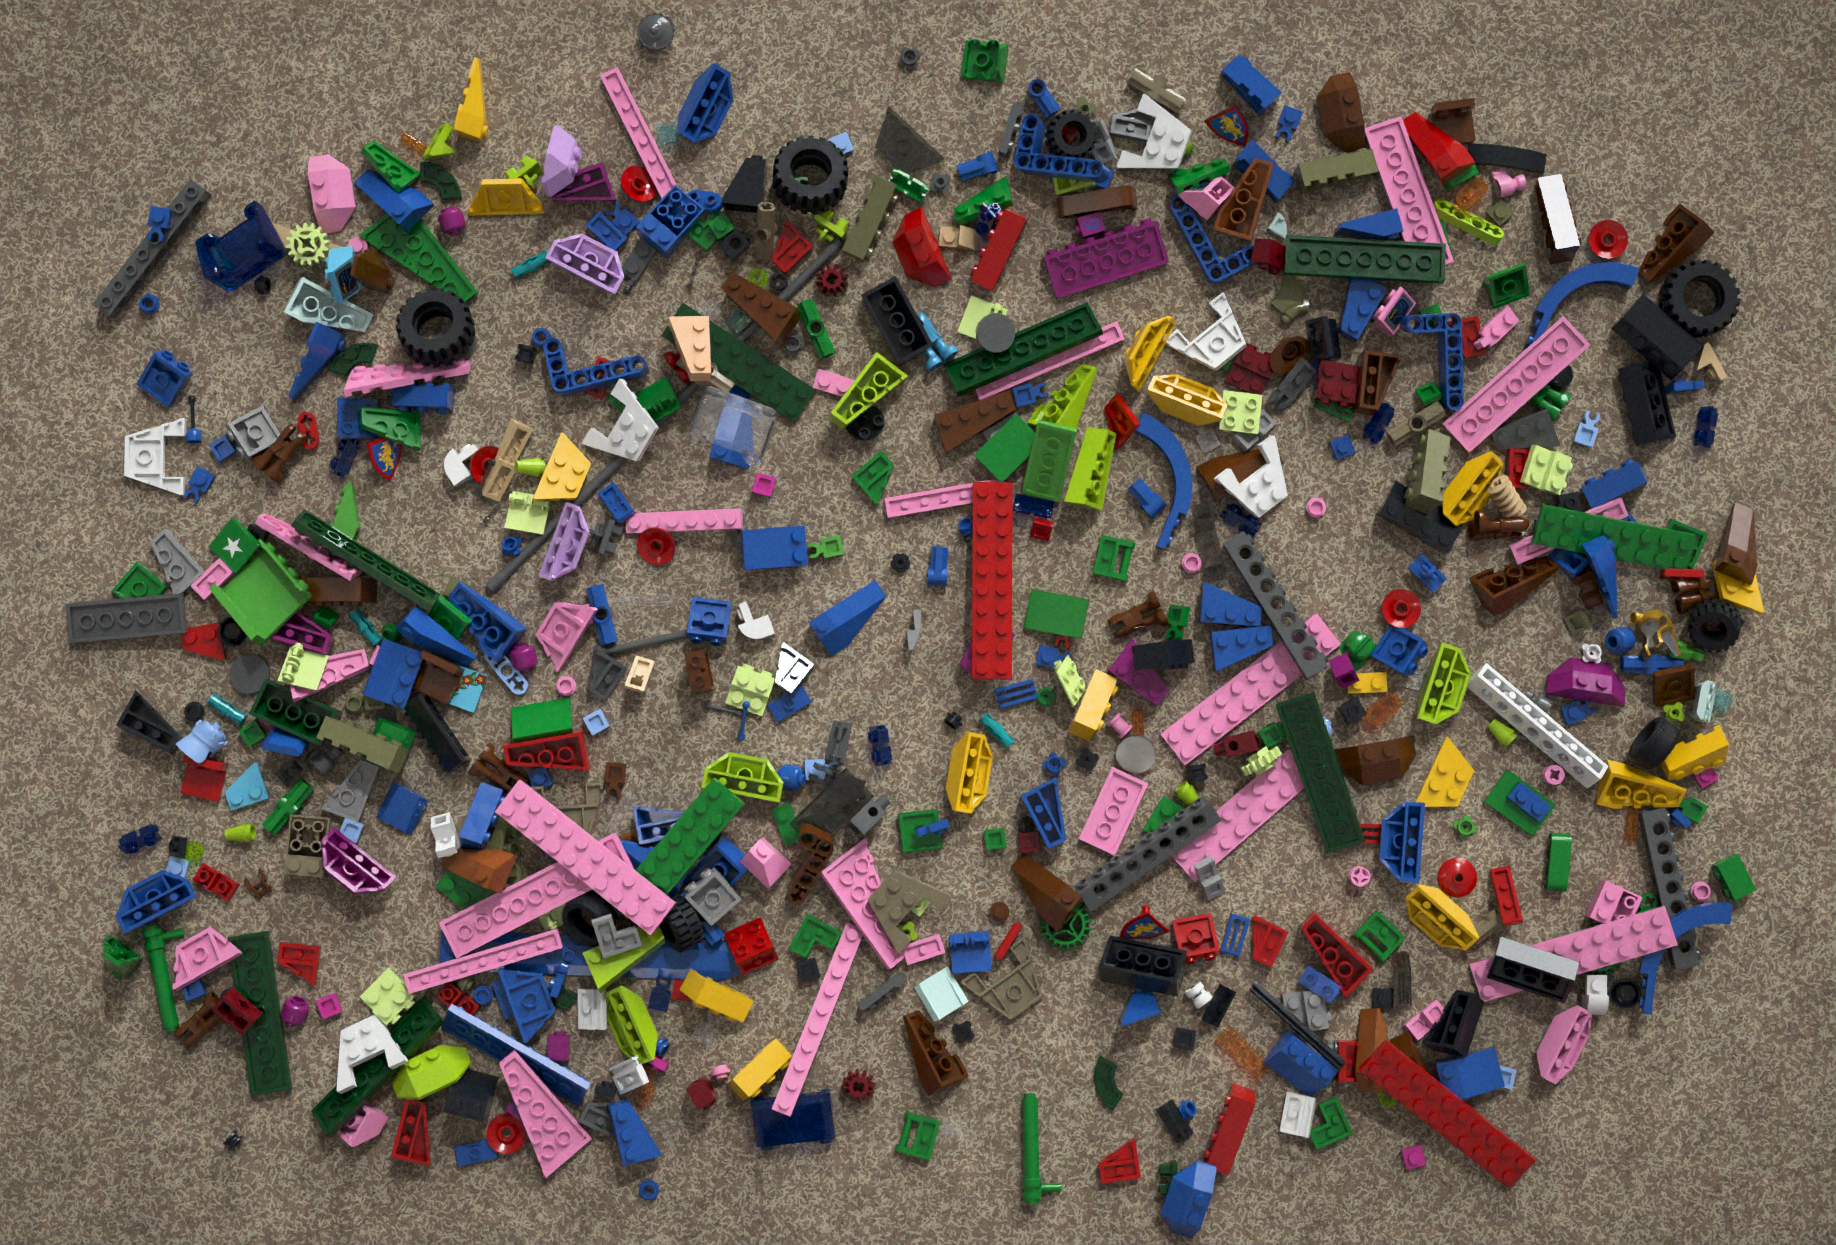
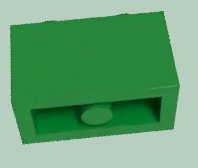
M1731 854L1712 864L1714 867L1712 873L1716 880L1721 881L1723 885L1721 890L1726 898L1736 901L1756 891L1738 854Z

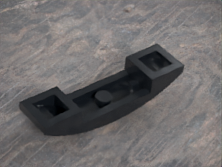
M1468 144V152L1476 162L1474 165H1492L1544 174L1547 154L1511 146Z

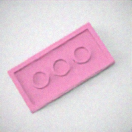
M1111 767L1078 839L1115 856L1148 783Z

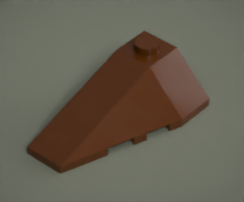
M1680 203L1665 219L1663 225L1667 227L1662 236H1656L1654 240L1657 242L1656 248L1647 253L1640 266L1638 274L1650 283L1700 249L1715 233L1705 221Z
M1257 449L1215 457L1199 465L1196 469L1216 502L1229 495L1225 488L1214 480L1217 475L1228 468L1232 470L1237 481L1241 483L1266 464V461L1260 450Z
M1022 853L1011 866L1013 873L1043 921L1055 931L1059 932L1084 903L1080 894L1025 853Z
M919 1010L903 1016L918 1077L927 1096L943 1091L969 1077L961 1059L956 1053L951 1056L945 1049L947 1042L944 1039L940 1041L934 1036L935 1028Z

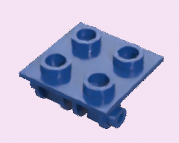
M337 398V438H363L364 440L378 438L377 434L360 428L359 414L361 406L378 408L377 399Z
M989 931L949 934L952 974L992 971Z

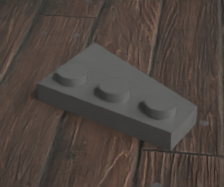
M1547 409L1501 425L1491 433L1497 450L1531 448V445H1538L1540 447L1561 446Z

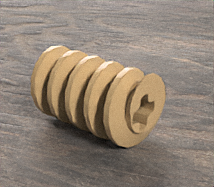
M1501 475L1492 481L1487 492L1491 495L1495 505L1498 506V510L1502 512V516L1509 518L1522 515L1527 509L1526 505L1516 492L1509 477Z

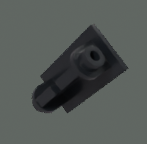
M1172 1099L1156 1109V1112L1177 1144L1188 1140L1189 1136L1194 1133L1187 1121L1179 1115L1178 1107Z

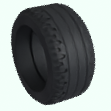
M1664 717L1654 718L1641 730L1633 741L1629 750L1631 759L1644 769H1654L1674 749L1680 737L1679 729Z
M586 892L570 900L565 905L562 912V922L566 932L574 941L581 945L592 947L599 945L594 928L589 926L583 919L581 909L590 913L594 919L611 914L614 926H616V916L607 900L597 893Z

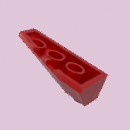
M1417 112L1403 119L1409 139L1441 185L1476 164L1463 145Z

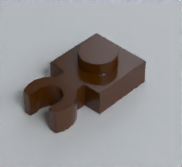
M606 762L604 782H610V786L606 789V796H610V791L616 789L617 797H621L622 790L619 787V783L625 784L627 764Z

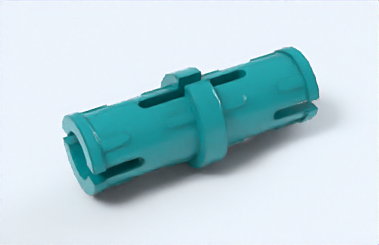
M544 250L532 258L528 257L523 263L511 268L516 279L518 280L532 271L534 273L537 271L536 269L549 263L550 261L545 258L547 251Z
M359 608L349 614V617L359 628V633L367 638L372 647H375L383 640L372 627L373 623L365 618Z
M215 693L208 699V705L218 710L223 717L227 716L240 726L248 716L234 707L233 703H228Z
M987 712L979 719L978 722L991 733L990 736L995 737L1006 749L1015 741L1002 728L1003 725H999Z

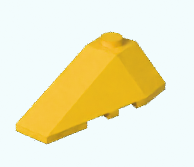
M474 57L468 76V84L470 85L469 88H464V105L459 104L453 129L460 138L483 142V138H487L489 126H486L481 62L478 58Z
M1607 759L1605 764L1609 767L1599 780L1596 804L1613 809H1622V806H1634V808H1641V806H1654V808L1679 807L1687 791L1683 787L1635 767Z

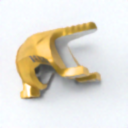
M1657 609L1648 610L1643 614L1631 612L1630 622L1637 624L1638 631L1644 635L1645 645L1639 652L1644 661H1648L1651 657L1650 650L1654 647H1660L1663 642L1667 644L1675 656L1681 655L1669 616Z

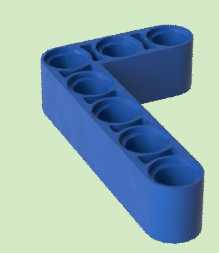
M1028 114L1023 118L1014 164L1024 174L1103 183L1109 178V169L1098 160L1040 154L1045 133V123L1035 114ZM1036 122V126L1031 128L1032 124ZM1032 141L1031 146L1027 147L1028 143ZM1028 160L1027 165L1023 167L1024 162ZM1046 162L1045 167L1041 169L1042 164ZM1064 164V168L1059 171L1060 166ZM1083 166L1082 170L1077 173L1078 168ZM1101 168L1100 173L1095 175L1097 169Z
M1178 195L1171 199L1169 211L1209 283L1218 284L1255 264L1245 256L1246 252L1253 253L1254 246L1252 245L1219 260L1191 206L1185 203ZM1179 201L1183 204V208L1180 210L1175 209L1173 203ZM1185 218L1190 219L1192 226H1184L1182 220ZM1195 235L1199 236L1202 243H1193L1192 237ZM1208 253L1211 256V260L1204 261L1201 258V254ZM1235 261L1238 268L1230 269L1228 262ZM1212 270L1219 271L1220 278L1214 279L1210 272Z
M1456 313L1404 316L1400 321V327L1406 333L1438 332L1439 390L1442 395L1440 405L1445 410H1459L1464 404L1461 317ZM1449 317L1452 319V325L1450 327L1447 325V320ZM1430 318H1432L1434 322L1432 328L1428 326V321ZM1411 319H1413L1415 322V326L1413 329H1411L1409 326V322ZM1450 337L1453 339L1451 347L1447 343ZM1450 357L1453 358V365L1451 367L1448 364ZM1450 377H1453L1454 384L1452 386L1449 385ZM1451 397L1454 398L1453 406H1450L1449 399Z
M552 337L548 338L543 344L552 387L562 397L614 385L619 379L630 381L642 378L649 372L646 360L639 355L569 372L565 350L560 341ZM558 345V349L555 352H550L552 346ZM643 363V367L640 370L634 369L636 364ZM562 364L560 370H554L555 365ZM618 368H624V372L622 374H615ZM602 372L605 373V376H604L603 379H601V380H597V379H596V376H597L599 373H602ZM585 377L586 380L583 384H577L579 378ZM566 382L564 389H558L560 383Z

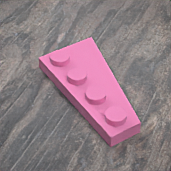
M365 649L329 656L317 691L290 685L293 703L369 670Z

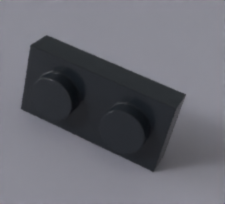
M1219 984L1209 1006L1205 1010L1202 1020L1219 1027L1236 992Z

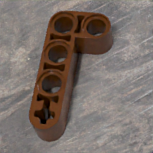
M1129 185L1056 198L1059 219L1080 217L1099 211L1100 213L1114 210L1125 212L1124 210L1133 209V211L1138 209L1136 189Z
M803 824L798 829V843L801 847L807 849L808 852L787 886V898L793 905H800L804 902L834 850L832 835L811 824ZM805 834H810V835H811V837H809V838H804V837H802V836L805 835ZM826 842L829 845L821 846L820 844ZM812 859H819L816 863L811 862ZM803 875H809L810 877L807 878V879H804V878H802L801 876H803Z

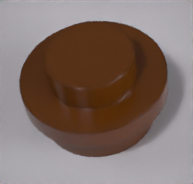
M996 902L990 907L989 913L994 921L1002 922L1008 918L1009 908L1003 902Z

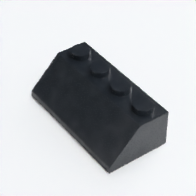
M896 276L861 294L867 310L898 367L912 361L933 347L928 334Z
M1644 294L1620 316L1611 328L1670 380L1675 378L1703 348L1699 341Z
M1650 362L1636 363L1619 368L1618 379L1622 385L1623 399L1627 406V416L1631 422L1632 437L1636 446L1675 438L1676 433L1661 372Z
M1395 481L1376 515L1441 553H1449L1463 523L1458 526L1453 525L1443 515V508L1439 505L1427 514L1406 507L1404 495L1408 487Z
M420 693L405 706L407 711L405 716L411 723L414 721L418 727L416 732L421 739H426L429 744L427 745L428 750L433 756L437 755L440 760L438 764L444 772L452 773L471 760L428 695Z
M1110 936L1099 965L1100 981L1178 997L1184 977L1187 951Z
M1500 937L1487 978L1565 1004L1574 984L1579 962L1513 941L1512 939Z

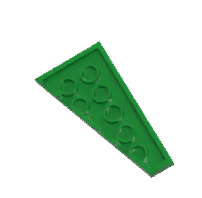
M386 214L359 235L365 241L436 288H443L445 292L450 290L455 293V296L459 295L464 303H467L479 294L421 219L406 233Z

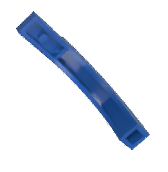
M1596 263L1581 267L1561 278L1549 288L1537 304L1533 313L1539 315L1540 318L1536 317L1532 326L1535 329L1532 336H1528L1525 346L1528 348L1545 333L1554 310L1570 292L1586 285L1600 283L1630 289L1633 287L1640 268L1622 263Z
M1143 412L1139 419L1141 425L1134 433L1145 437L1159 448L1167 459L1174 478L1173 504L1156 544V548L1163 550L1165 546H1170L1173 538L1170 535L1173 528H1177L1180 518L1177 517L1178 514L1184 517L1187 515L1192 496V474L1187 456L1177 438L1161 422Z
M1709 902L1678 912L1669 918L1675 938L1677 939L1686 931L1702 925H1730L1733 904L1728 902ZM1667 948L1643 955L1641 958L1639 972L1647 974L1646 977H1642L1641 988L1645 989L1644 997L1640 996L1639 1008H1642L1643 1014H1652L1657 970Z

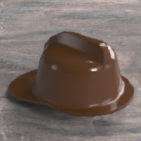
M1302 336L1282 339L1270 355L1269 362L1272 371L1277 374H1285L1291 371L1301 357L1307 360L1310 355L1308 340Z

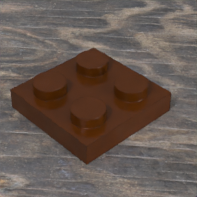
M1692 664L1653 672V701L1656 707L1695 699V668Z

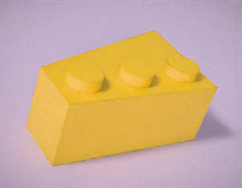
M1097 669L1095 670L1080 706L1076 711L1074 720L1068 729L1069 733L1090 741L1095 731H1100L1104 723L1101 720L1103 713L1107 714L1111 703L1108 702L1110 696L1114 697L1118 686L1115 685L1118 680L1117 678Z
M1720 725L1713 727L1715 731L1704 736L1702 733L1696 735L1697 739L1687 744L1682 741L1675 745L1671 753L1660 764L1668 781L1680 780L1690 774H1700L1710 768L1717 769L1726 763L1729 743Z
M691 968L680 988L684 994L693 1000V1005L701 1009L706 1006L711 1013L718 1016L722 1013L726 1019L732 1022L736 1020L744 1022L754 1003L747 995L726 985L719 984L708 976L707 978L703 977Z
M775 1038L726 1084L742 1101L750 1096L754 1098L762 1091L759 1088L764 1083L768 1085L776 1077L774 1073L778 1069L782 1071L790 1064L788 1059L792 1055Z

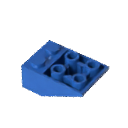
M675 184L636 226L637 235L668 259L681 245L705 211V208Z

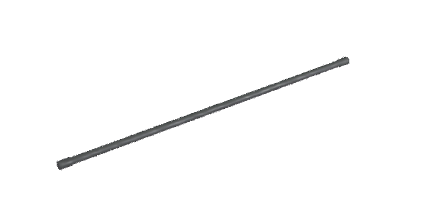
M838 238L830 242L823 252L777 297L787 301L844 246ZM752 321L736 338L745 343L760 327ZM692 381L677 395L680 404L682 405L701 386ZM672 414L655 422L656 425L660 427ZM617 455L578 494L577 499L571 500L569 503L581 506L628 458ZM563 509L545 526L543 535L537 534L521 550L519 555H516L486 583L493 592L556 530Z

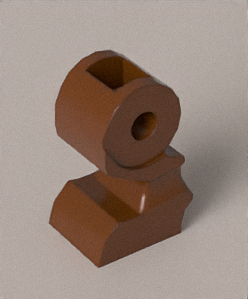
M1586 570L1576 577L1570 578L1575 586L1580 587L1579 596L1587 610H1591L1593 607L1604 603L1603 597L1598 590L1599 586L1595 583V576L1591 570Z

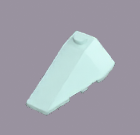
M303 277L299 278L284 310V313L301 322L313 324L318 322L325 326L360 332L366 331L374 315L347 300L342 304H337L336 298L332 297L330 291Z

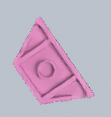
M555 602L535 635L544 646L547 656L551 657L555 664L554 669L557 672L561 671L596 614L597 608L564 602Z
M211 927L205 929L176 946V962L174 963L176 980L172 986L173 990L178 991L242 955V951Z

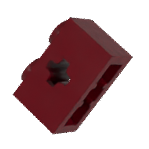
M1255 238L1251 262L1257 264L1259 269L1268 270L1269 274L1279 275L1280 272L1284 273L1285 246L1273 239Z
M233 987L212 1008V1011L242 1036L263 1014Z
M707 1075L697 1079L686 1088L698 1110L701 1108L706 1110L715 1104L718 1094Z

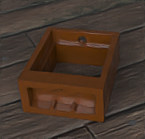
M703 649L684 653L691 692L697 694L715 690L708 651Z

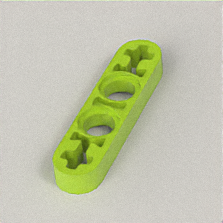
M1437 199L1433 204L1439 219L1490 244H1499L1504 236L1503 230L1498 226L1443 199Z

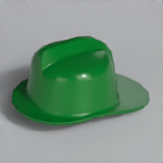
M1353 631L1342 641L1338 648L1342 654L1347 653L1355 671H1357L1371 658V654L1377 645L1373 643L1369 635Z

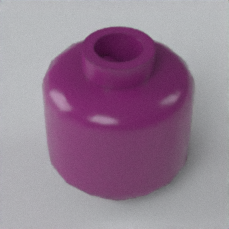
M455 206L441 210V214L438 215V221L442 232L450 234L451 237L462 234L461 230L466 227L462 211L456 209Z
M526 642L514 645L509 653L513 668L521 670L522 673L533 671V667L538 663L534 647Z
M292 996L285 1000L280 1017L287 1026L296 1027V1025H301L305 1022L310 1007L303 997Z

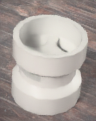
M1201 981L1194 984L1195 987L1189 988L1185 992L1188 998H1192L1193 1004L1197 1009L1205 1005L1212 998V995L1204 990V985Z

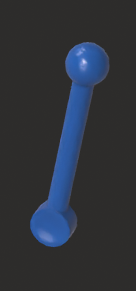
M748 701L742 703L741 728L737 734L739 740L745 739V721L747 709L750 707Z

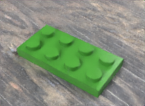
M1038 420L1022 494L1060 503L1077 433L1076 428Z

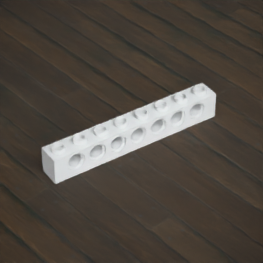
M1487 663L1484 664L1470 678L1467 687L1583 786L1588 789L1602 778L1609 766Z

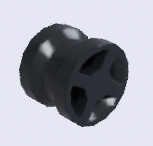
M518 344V354L515 355L514 360L533 365V356L536 354L537 349L528 345Z
M1205 763L1186 766V770L1189 772L1188 782L1208 779V775L1205 774Z

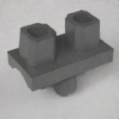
M605 518L603 527L597 523L595 530L589 529V533L593 534L591 542H597L594 552L599 554H615L617 544L608 541L610 535L620 537L623 527L615 523V520Z

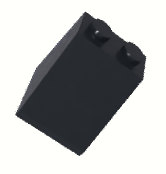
M752 155L751 158L746 157L722 197L721 203L724 210L757 213L758 204L765 201L768 172L766 159L758 155Z
M467 1069L462 1077L451 1085L443 1112L483 1122L490 1116L499 1077Z

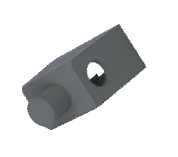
M881 795L876 801L871 799L847 825L861 838L886 814L884 809L890 804V801L884 795ZM869 810L874 812L875 815L873 817L869 815Z

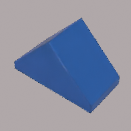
M1555 548L1548 556L1569 578L1576 577L1589 563L1587 559L1574 551Z

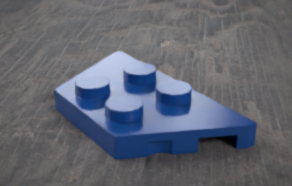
M500 969L498 973L523 1041L526 1043L556 1012L551 996H549L550 993L542 973Z

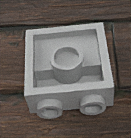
M263 406L228 423L226 428L228 430L226 431L228 439L231 442L235 441L238 446L236 448L238 455L241 459L245 457L247 461L251 460L255 455L263 454L269 448V445L274 443L280 435Z
M715 867L711 870L709 868L705 869L700 874L701 879L696 883L694 881L689 883L684 893L688 902L711 926L742 900Z
M1309 989L1281 994L1283 1005L1309 1029L1316 1031L1329 1028V1023H1332L1330 1011H1326L1325 1006L1329 1002ZM1287 1025L1288 1032H1290L1291 1034L1296 1033L1289 1025Z

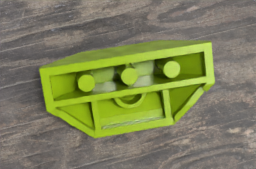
M1442 642L1437 648L1429 663L1419 694L1417 705L1418 719L1438 724L1460 711L1471 676L1460 648Z
M728 752L704 770L701 788H705L713 778H716L734 794L780 803L783 781L768 759Z
M622 985L605 992L607 1021L620 1051L628 1058L638 1055L637 1061L639 1064L654 1060L658 1033L642 997Z
M439 1045L409 1059L399 1069L392 1081L398 1099H423L456 1083L467 1068L472 1065V1062L465 1047Z

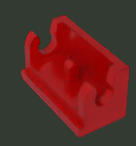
M1337 1040L1338 1055L1345 1060V1064L1336 1073V1081L1356 1082L1355 1071L1358 1040Z

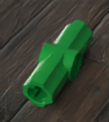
M813 298L797 304L820 360L835 354V349ZM818 324L822 327V330L819 333H813L811 327Z
M300 779L290 792L277 802L274 811L263 822L264 828L270 833L277 835L290 820V814L294 815L298 809L301 810V805L315 789L308 782Z

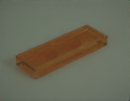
M1230 1025L1215 1038L1258 1081L1271 1069L1263 1063L1265 1059Z

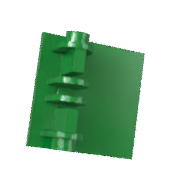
M668 376L635 393L637 401L642 408L646 409L654 422L682 408Z

